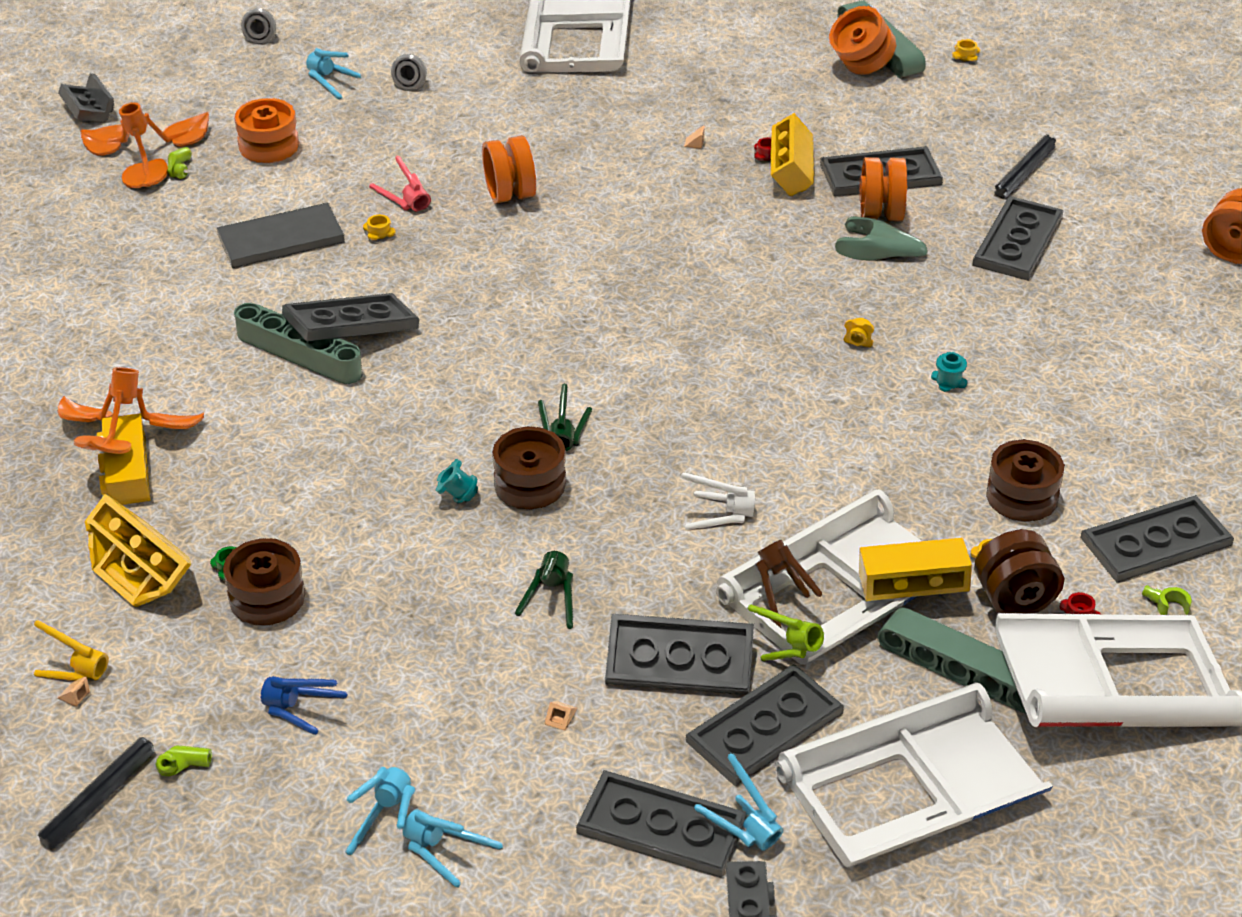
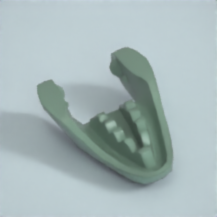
M860 216L847 218L845 227L850 232L867 236L863 238L842 237L837 239L835 244L836 251L839 254L857 260L873 261L895 256L922 257L928 253L926 244L920 239L883 221Z

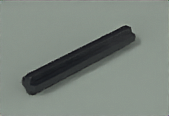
M1044 135L995 185V195L1003 199L1007 198L1055 148L1056 138Z
M139 737L38 832L39 841L47 848L55 849L154 754L155 750L152 742L144 737Z

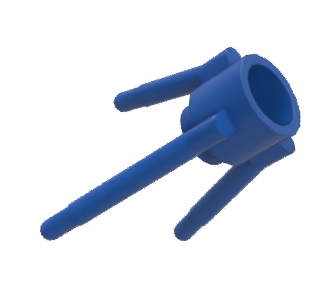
M272 676L264 681L261 690V702L263 705L270 706L269 715L281 717L315 735L318 733L316 727L285 709L295 705L298 694L330 698H346L348 694L345 691L314 688L335 687L337 681L334 679H294Z

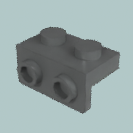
M89 74L86 87L60 84L58 94L77 120L85 123L108 121L109 114L114 109V98L96 74Z
M766 861L727 862L726 880L729 917H777L776 915H770L769 906H774L775 891L774 882H767Z

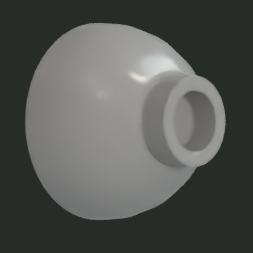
M256 8L245 13L241 21V30L249 42L266 44L275 36L277 25L275 18L270 12L265 9Z
M404 54L394 60L391 67V76L394 83L400 89L415 91L425 83L427 68L423 60L418 56Z

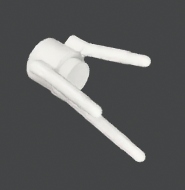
M681 474L682 479L726 491L727 494L695 491L694 496L726 501V512H732L730 516L688 523L685 525L686 530L728 523H744L745 517H753L755 491L747 490V487L733 486L697 475Z

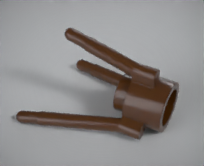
M778 540L758 552L761 560L755 563L761 574L770 611L778 613L768 574L770 570L774 576L786 570L804 597L808 598L810 592L803 581L817 597L822 596V591L794 558L788 546H785L782 540ZM773 620L781 628V623Z

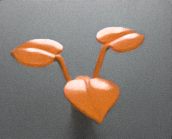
M131 102L119 109L121 125H111L94 130L81 129V137L88 151L94 155L103 156L118 151L121 143H126L130 134L134 136L143 163H136L126 168L122 173V181L129 188L149 187L165 179L168 174V165L161 158L148 161L140 137L146 132L147 123L165 142L172 141L175 146H187L200 141L206 135L209 114L207 111L174 123L162 132L150 119L148 113L143 114L139 103Z
M124 367L112 369L109 392L102 409L80 405L63 396L57 410L59 417L71 421L94 422L102 420V418L112 417L107 438L86 435L74 439V445L94 451L99 450L110 454H124L131 450L130 442L115 440L114 437L121 404H132L133 398H137L143 419L148 420L151 425L164 428L188 429L194 427L204 418V412L188 416L147 412L143 400V388H137L139 371ZM112 399L115 402L113 414L111 411H108Z

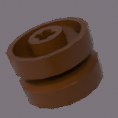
M526 426L515 428L502 434L495 442L492 451L495 469L493 474L494 487L497 496L504 503L516 508L532 510L546 507L561 497L566 486V453L562 439L554 432L541 427Z
M1026 439L1013 440L1000 445L992 454L986 497L990 506L1000 515L1011 520L1029 522L1050 516L1058 506L1060 487L1064 475L1065 464L1060 454L1052 447L1039 441Z
M1019 529L1001 534L987 543L975 559L974 571L997 613L1035 614L1054 602L1063 590L1065 578L1055 558L1052 557L1043 537L1033 530Z
M259 538L236 547L225 559L223 572L229 605L232 613L241 621L252 625L269 626L284 622L295 615L302 607L305 598V587L302 579L301 560L297 550L289 543L278 539Z

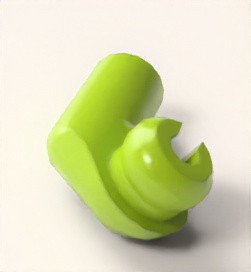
M182 147L169 153L168 174L172 178L183 179L187 176L188 173L184 172V170L188 168L182 163L190 160L192 157V152L189 148Z
M181 745L173 746L157 758L156 769L162 776L169 777L176 775L190 765L209 767L212 759V750L210 748Z

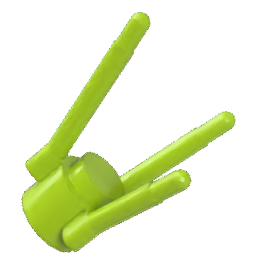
M752 604L748 605L749 611L789 626L786 631V640L792 646V649L763 654L760 657L762 661L790 657L804 658L807 651L815 652L822 646L824 631L821 625L790 618Z

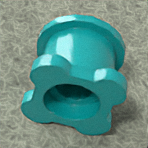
M947 352L940 355L936 360L938 370L933 371L931 374L932 380L939 384V390L949 392L954 388H965L968 381L962 378V375L967 368L966 359L956 352Z
M455 459L448 468L441 471L438 475V486L435 491L439 494L447 491L453 496L454 502L459 504L463 501H470L476 495L478 479L476 476H469L461 470L462 462L459 459Z

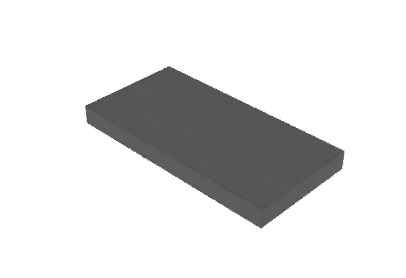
M927 146L829 156L820 159V166L834 197L859 194L864 157L879 158L883 165V176L885 175L886 163L890 158H905L907 189L938 186L943 183V177Z
M1009 196L975 254L972 266L1029 281L1063 217L1064 210Z
M328 202L217 227L218 237L232 268L345 242L344 233Z
M393 293L282 305V315L306 341L419 329L420 319Z
M1197 495L1082 530L1080 537L1116 583L1232 546L1234 537Z
M612 613L605 684L747 695L750 688L754 624Z
M793 664L687 733L686 743L729 782L736 786L742 781L728 760L729 754L735 755L740 765H742L750 777L778 758L781 752L791 749L843 714L844 705Z
M603 770L578 821L576 834L722 878L726 869V863L729 862L738 837L695 811L694 806L696 804L702 805L741 830L746 820L747 812Z

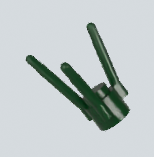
M563 383L561 386L559 415L551 425L549 424L544 401L539 400L538 406L543 428L554 432L561 438L565 451H568L573 446L579 445L580 435L590 417L592 408H586L575 429L572 422L566 419L568 385Z
M553 550L544 555L540 568L536 570L534 579L515 611L516 616L522 614L541 581L550 587L563 583L566 626L568 629L573 628L571 586L573 573L568 571L570 563L564 553Z

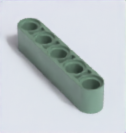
M865 0L845 4L838 7L837 16L839 18L846 11L858 6H872ZM883 17L887 26L896 37L894 55L885 66L898 78L923 72L926 68L923 52Z
M243 303L235 308L234 317L237 336L241 341L343 384H352L362 378L361 353L359 347L340 338L306 341L280 313L255 303Z
M907 608L895 610L877 635L878 641L884 649L963 686L980 683L987 691L989 698L1027 714L1003 651Z

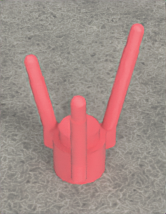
M396 156L395 160L409 181V184L403 189V199L373 183L369 185L371 189L399 204L405 211L411 208L413 211L418 212L426 209L431 202L430 195L422 186L417 175L410 173L400 156Z

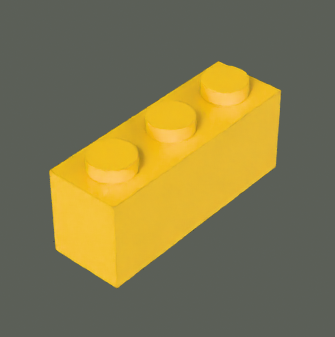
M795 113L774 124L771 132V176L789 196L804 192L814 184L813 134Z
M141 413L118 416L114 439L130 442L131 450L124 454L105 452L98 454L100 473H105V475L99 476L101 494L109 495L122 505L151 501L146 436ZM112 417L102 418V432H97V436L107 438Z
M963 537L859 547V577L866 601L970 591L972 563Z

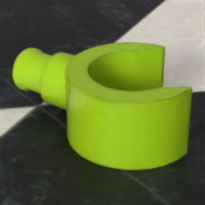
M1148 585L1144 587L1142 595L1158 604L1157 609L1161 615H1167L1169 609L1168 602L1180 604L1185 614H1189L1192 598L1187 591L1178 587H1168L1164 590L1153 589Z

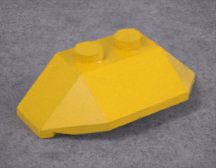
M104 494L85 520L92 570L135 607L171 593L192 565L189 556L149 523L107 494Z

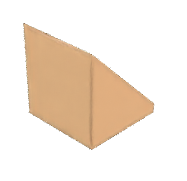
M705 126L700 127L686 138L684 147L702 149Z
M83 677L72 682L60 694L58 699L77 706L90 692L87 678Z
M558 701L550 702L544 724L566 730L578 708Z

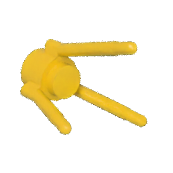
M39 620L34 622L35 627L75 649L70 659V666L74 668V673L35 670L33 672L34 676L77 681L83 677H86L87 680L88 678L95 681L99 680L108 666L109 657L106 653L85 646Z

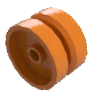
M858 6L846 11L835 21L829 33L831 46L846 68L856 75H867L878 71L889 62L896 49V37L878 10L870 6Z
M261 98L243 104L236 111L234 119L238 133V147L241 155L246 159L258 163H273L292 156L298 150L299 138L296 130V113L293 106L288 102L276 98Z
M523 135L509 137L505 146L499 140L486 141L482 144L484 176L489 194L495 204L510 201L513 193L519 199L530 198L536 195L535 166L526 137Z
M864 157L859 185L861 217L878 220L882 211V203H884V215L888 221H903L907 199V166L905 158H890L886 163L885 175L883 176L881 160L874 157Z
M1242 188L1226 193L1204 220L1202 228L1203 239L1209 250L1218 258L1235 264H1242Z

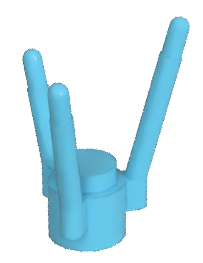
M316 48L315 51L308 55L306 60V67L310 70L309 76L319 81L337 99H342V95L321 75H328L333 70L356 78H360L361 74L336 65L331 57L347 58L349 56L348 53L324 51Z
M729 754V762L760 810L755 811L742 795L735 797L742 809L749 815L743 823L746 831H743L700 804H696L694 809L705 816V818L738 837L748 848L756 844L760 850L765 851L779 840L784 829L775 821L777 815L768 807L735 755Z
M380 767L375 776L347 797V802L352 803L375 786V799L377 803L347 847V855L353 854L383 807H392L401 802L397 828H404L410 799L415 792V788L411 786V779L404 770L396 767L388 769Z
M418 809L408 815L402 831L403 836L411 840L408 849L419 854L454 887H459L460 881L425 848L429 845L435 846L440 841L443 832L500 850L503 847V844L499 841L464 830L463 825L433 817Z

